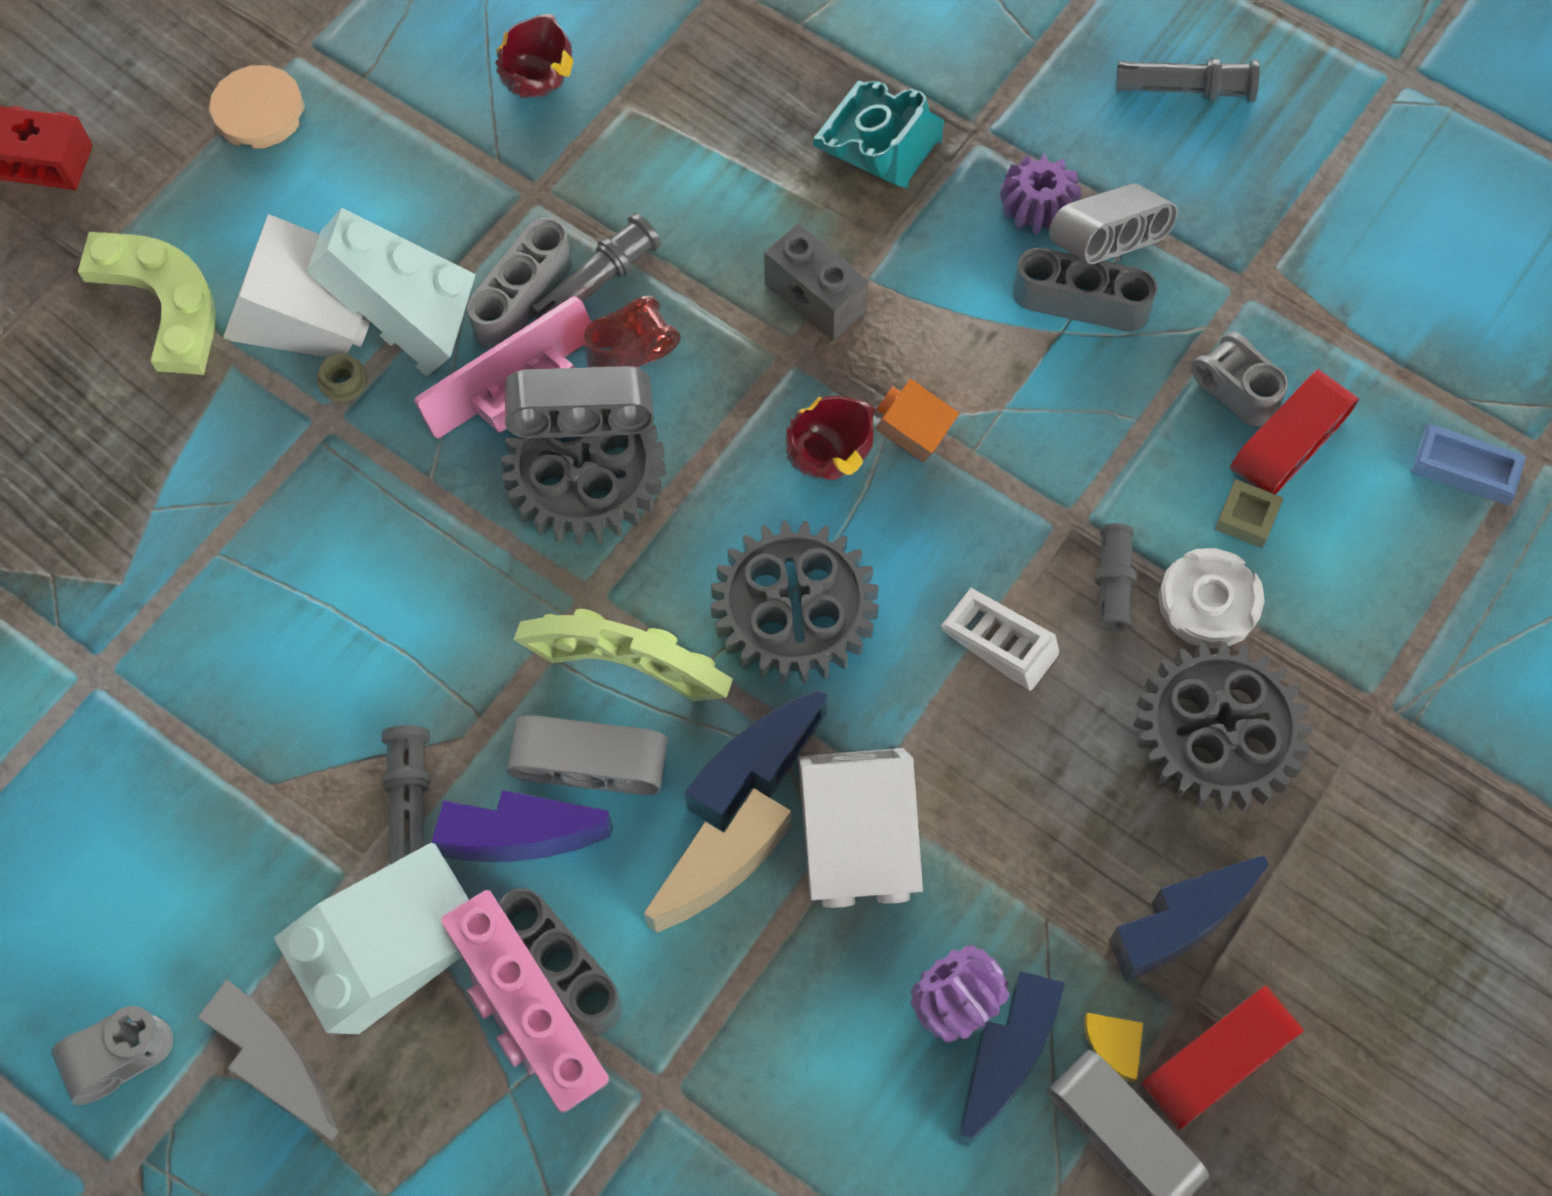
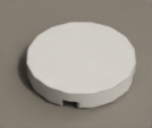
M1218 548L1195 549L1184 554L1183 558L1178 559L1175 563L1173 562L1166 570L1158 593L1160 613L1170 630L1187 643L1198 646L1199 643L1204 642L1208 648H1219L1221 642L1225 641L1229 647L1244 640L1257 625L1261 617L1265 602L1261 580L1256 573L1253 575L1251 570L1245 566L1246 562L1234 553Z

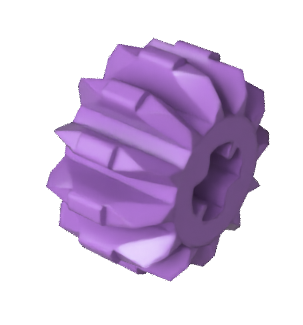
M1046 153L1041 156L1039 161H1035L1028 155H1025L1020 165L1011 164L1006 172L1004 183L1001 184L999 195L1003 203L1004 218H1015L1017 230L1027 225L1032 227L1035 237L1043 227L1049 230L1053 218L1063 206L1081 199L1082 192L1080 191L1081 187L1077 185V171L1065 170L1064 158L1055 163L1049 162Z
M974 945L966 946L960 951L951 950L947 957L942 960H935L933 967L921 973V981L916 983L911 990L913 997L910 1005L916 1011L915 1016L926 1030L929 1029L936 1038H941L947 1043L955 1041L959 1036L962 1039L968 1038L977 1028H985V1023L991 1017L999 1015V1006L1004 1004L1010 995L1007 991L1009 983L1003 976L1004 971L993 957L990 958L984 949H977Z

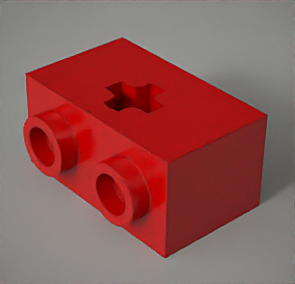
M0 106V180L77 190L93 147L79 118L64 112L47 113L27 110L19 106Z

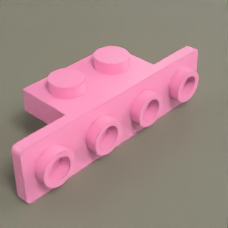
M576 296L571 297L416 396L414 403L430 433L435 438H441L476 414L480 415L498 433L507 429L505 425L506 379L512 373L526 369L575 368L564 357L596 337V331L583 302Z
M488 890L483 891L444 915L441 920L442 926L470 969V978L473 986L466 990L467 994L483 1019L492 1014L500 1026L503 1034L496 1037V1040L510 1064L515 1067L522 1062L530 1075L535 1073L554 1105L561 1113L568 1111L606 1086L609 1080L607 1073L493 894Z

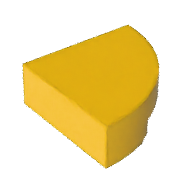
M1086 1013L1084 1016V1032L1093 1052L1101 1056L1125 1081L1134 1083L1138 1075L1143 1023Z

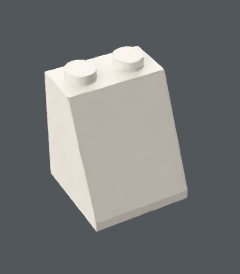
M268 214L223 338L239 343L328 358L334 354H348L352 344L361 347L370 321L362 317L363 314L359 311L356 314L351 312L306 272L319 234Z
M904 748L798 756L808 884L811 900H822L823 907L838 908L854 905L855 897L877 895V902L900 903L909 901L910 893L923 892L913 757Z

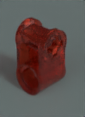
M646 295L639 297L627 306L604 317L595 319L588 324L584 333L587 367H640L650 361L661 359L670 354L679 344L681 335L676 327L669 326L659 312L660 304L654 296ZM605 347L615 348L609 351L600 350Z

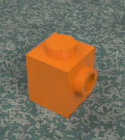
M910 378L902 391L892 386L876 411L884 417L875 429L924 463L934 452L960 413Z

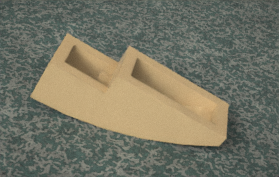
M753 789L724 833L705 822L644 912L647 927L658 933L681 923L718 902L745 881L773 852L791 828V811L756 789Z

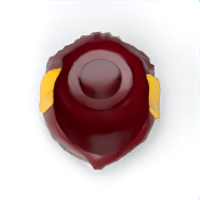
M553 14L537 15L513 25L508 31L504 32L502 44L496 49L498 59L495 61V64L498 68L495 71L500 76V81L508 88V91L513 92L514 95L520 98L528 99L529 97L547 96L551 91L557 90L564 82L565 77H569L573 66L572 43L564 30L558 25Z
M843 396L818 397L810 407L799 409L795 419L790 420V427L786 428L787 449L785 452L788 455L786 459L791 462L792 467L796 471H801L803 475H808L812 478L836 480L845 474L852 475L862 466L863 460L868 456L873 447L875 408L861 400Z

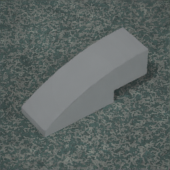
M226 979L198 1018L242 1049L228 1069L333 1141L339 1129L329 1100L312 1066L293 1039L270 1014Z

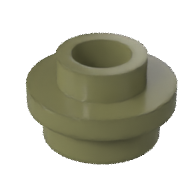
M334 354L322 362L317 374V384L321 393L326 398L336 402H345L356 398L363 392L367 384V373L363 364L356 358L347 354ZM340 378H350L343 383H336Z

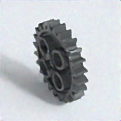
M651 425L648 430L639 434L581 436L571 442H560L559 439L562 437L506 438L505 444L510 455L501 457L503 470L507 472L502 475L505 490L510 491L508 493L512 508L520 507L519 513L524 523L535 518L534 523L538 534H543L553 526L557 542H561L569 531L574 533L577 545L582 544L586 532H592L596 541L602 543L604 537L603 529L609 527L620 537L622 536L621 522L626 519L631 524L638 526L640 520L637 508L652 511L654 507L650 494L657 495L662 493V484L659 477L666 476L665 462L660 460L664 457L662 442H656L658 435L655 425ZM612 448L626 449L618 455L606 454ZM559 477L562 479L555 485L547 486L542 484L547 478ZM597 490H607L610 492L607 496L600 499L589 497L591 493Z
M782 521L779 535L774 536L766 525L762 526V540L758 543L750 536L744 535V553L729 548L727 553L728 562L731 566L718 565L716 568L717 579L721 582L711 584L712 598L717 600L710 604L712 618L720 619L715 623L717 637L729 636L725 642L726 652L732 654L743 650L740 656L741 667L745 669L755 661H758L760 678L763 679L772 668L779 669L780 682L783 684L786 683L791 671H798L802 683L806 684L810 669L816 668L819 674L826 679L829 677V663L831 661L842 669L847 668L848 656L846 650L853 654H862L863 642L860 637L872 638L874 625L869 620H874L878 617L879 605L872 601L878 599L879 588L878 585L869 583L873 577L872 566L859 567L862 562V550L857 549L847 554L845 553L847 549V537L845 535L832 543L828 541V526H824L815 536L810 535L808 521L802 523L799 533H792L787 521ZM788 561L793 562L795 565L798 602L801 605V624L805 637L803 642H797L794 638L791 601L788 598V578L785 563ZM816 569L825 571L829 576L826 579L816 581L807 578L805 574ZM763 575H770L778 580L774 585L768 587L760 586L754 582L756 578ZM819 616H828L834 619L836 624L829 628H819L814 626L811 621ZM768 622H777L784 627L777 634H766L759 628Z
M1225 641L1221 642L1216 654L1211 655L1206 644L1202 642L1199 643L1195 651L1194 659L1182 648L1178 651L1175 658L1176 665L1164 659L1158 669L1160 677L1152 674L1148 677L1144 687L1149 693H1141L1136 704L1144 712L1138 713L1134 720L1135 727L1147 731L1140 734L1136 746L1153 749L1147 756L1144 765L1145 767L1158 765L1163 767L1164 770L1157 781L1160 785L1172 779L1179 783L1175 794L1177 799H1180L1191 790L1196 793V808L1200 809L1207 798L1211 797L1215 798L1216 807L1220 813L1224 812L1230 799H1234L1238 808L1243 812L1250 806L1252 795L1260 804L1265 805L1272 797L1271 789L1282 794L1290 784L1287 777L1296 778L1303 768L1298 759H1304L1311 747L1300 740L1307 739L1313 730V726L1299 722V720L1304 718L1310 708L1308 704H1293L1292 700L1301 688L1299 685L1283 687L1280 682L1287 672L1285 668L1278 669L1273 673L1266 670L1269 660L1268 655H1263L1255 663L1249 661V647L1244 645L1237 656H1232ZM1230 690L1245 692L1250 697L1252 704L1237 702L1230 694ZM1190 699L1198 704L1201 712H1186L1180 707L1178 700ZM1264 715V716L1267 717L1268 721H1266V720H1264V719H1252V718L1255 717V716ZM1214 720H1219V724L1212 725ZM1233 727L1230 732H1226L1225 728ZM1177 731L1192 734L1190 736L1181 737L1177 734ZM1253 738L1259 740L1265 746L1267 754L1252 752L1247 748L1244 739ZM1192 749H1207L1213 754L1215 763L1205 764L1195 758Z

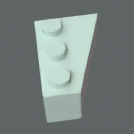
M343 208L320 231L306 271L351 312L356 314L359 311L382 331L379 336L392 346L396 343L418 363L415 367L426 377L451 357L476 275Z

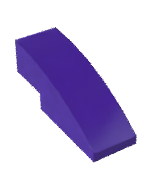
M502 790L497 810L443 800L431 842L436 844L444 858L473 862H514L546 858L587 847L610 838L613 825L607 810Z

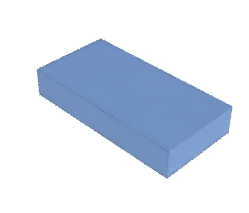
M1428 423L1423 431L1410 472L1509 506L1515 497L1526 456Z

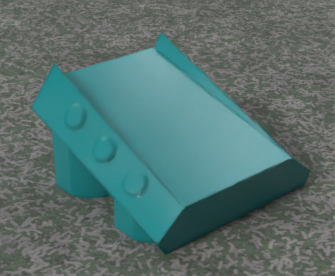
M858 80L813 138V146L892 184L908 189L909 180L935 144L937 142L942 143L944 119L930 112L926 96L922 91L909 89L894 96L889 94L885 83L877 81L864 83Z

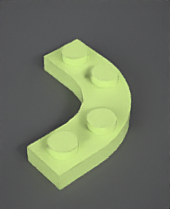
M89 232L78 273L83 281L130 285L146 289L159 298L162 303L161 322L151 358L152 365L159 372L204 375L215 330L216 310L211 290L198 266L180 249L159 239L139 235Z
M577 609L574 615L546 614L543 618L520 621L513 639L551 663L581 659H600L620 663L657 679L692 702L727 698L733 680L716 669L715 662L711 658L689 652L676 645L678 639L665 630L650 628L646 632L625 624L605 620L600 614L587 609Z

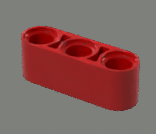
M1317 369L1248 440L1233 459L1230 469L1252 486L1276 495L1343 424L1358 404L1360 398L1323 371Z
M1265 985L1158 1068L1141 1083V1086L1176 1130L1180 1131L1305 1030L1270 988Z

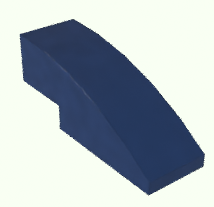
M816 690L792 700L758 719L733 738L706 764L685 791L687 809L724 831L752 788L771 798L827 714V694Z
M1265 855L1163 887L1152 901L1156 914L1117 926L1109 942L1125 982L1162 967L1189 951L1216 930L1242 902L1269 864Z
M1020 971L1014 985L1006 1025L990 1021L985 1023V1028L982 1029L957 1144L968 1147L996 1120L1016 1095L1043 1049L1057 1015L1065 982Z

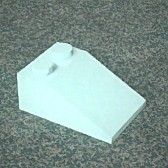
M429 843L318 903L277 934L274 939L326 1033L360 1034L462 957L442 926L441 920L444 915L469 901L436 844Z

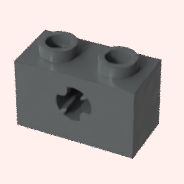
M799 223L764 252L765 285L832 341L836 340L866 313L868 280Z

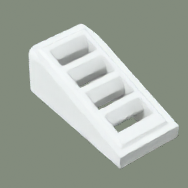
M973 588L969 589L941 625L942 631L1002 674L1030 691L1036 686L1059 655L1055 634ZM980 610L985 615L972 631L966 628ZM996 623L1001 625L990 641L984 639ZM1014 635L1019 637L1008 652L1003 650Z

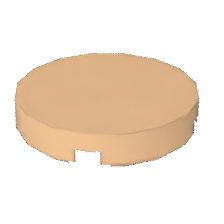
M263 65L248 66L233 71L221 80L211 95L209 110L219 134L230 144L239 147V143L244 145L250 144L252 149H264L283 142L296 131L300 124L299 118L302 111L304 113L305 104L296 81L284 70Z

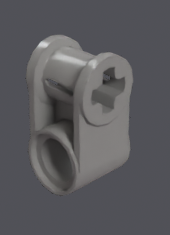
M1228 332L1220 340L1219 347L1207 356H1198L1191 363V371L1197 383L1206 392L1220 400L1247 425L1263 426L1282 405L1288 387L1286 374L1281 368L1275 366L1257 351L1239 333ZM1255 393H1260L1267 397L1258 396Z
M127 1006L117 1010L114 1014L89 1028L67 1036L52 1048L51 1054L74 1105H84L109 1095L124 1082L161 1063L170 1053L174 1037L172 1029L166 1021L157 1016H152L150 1012L139 1006ZM142 1027L145 1028V1029L142 1030L140 1033H138V1031H139ZM140 1041V1043L136 1047L133 1046L135 1043Z

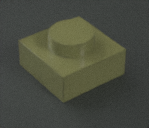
M1235 479L1215 530L1263 548L1283 497Z

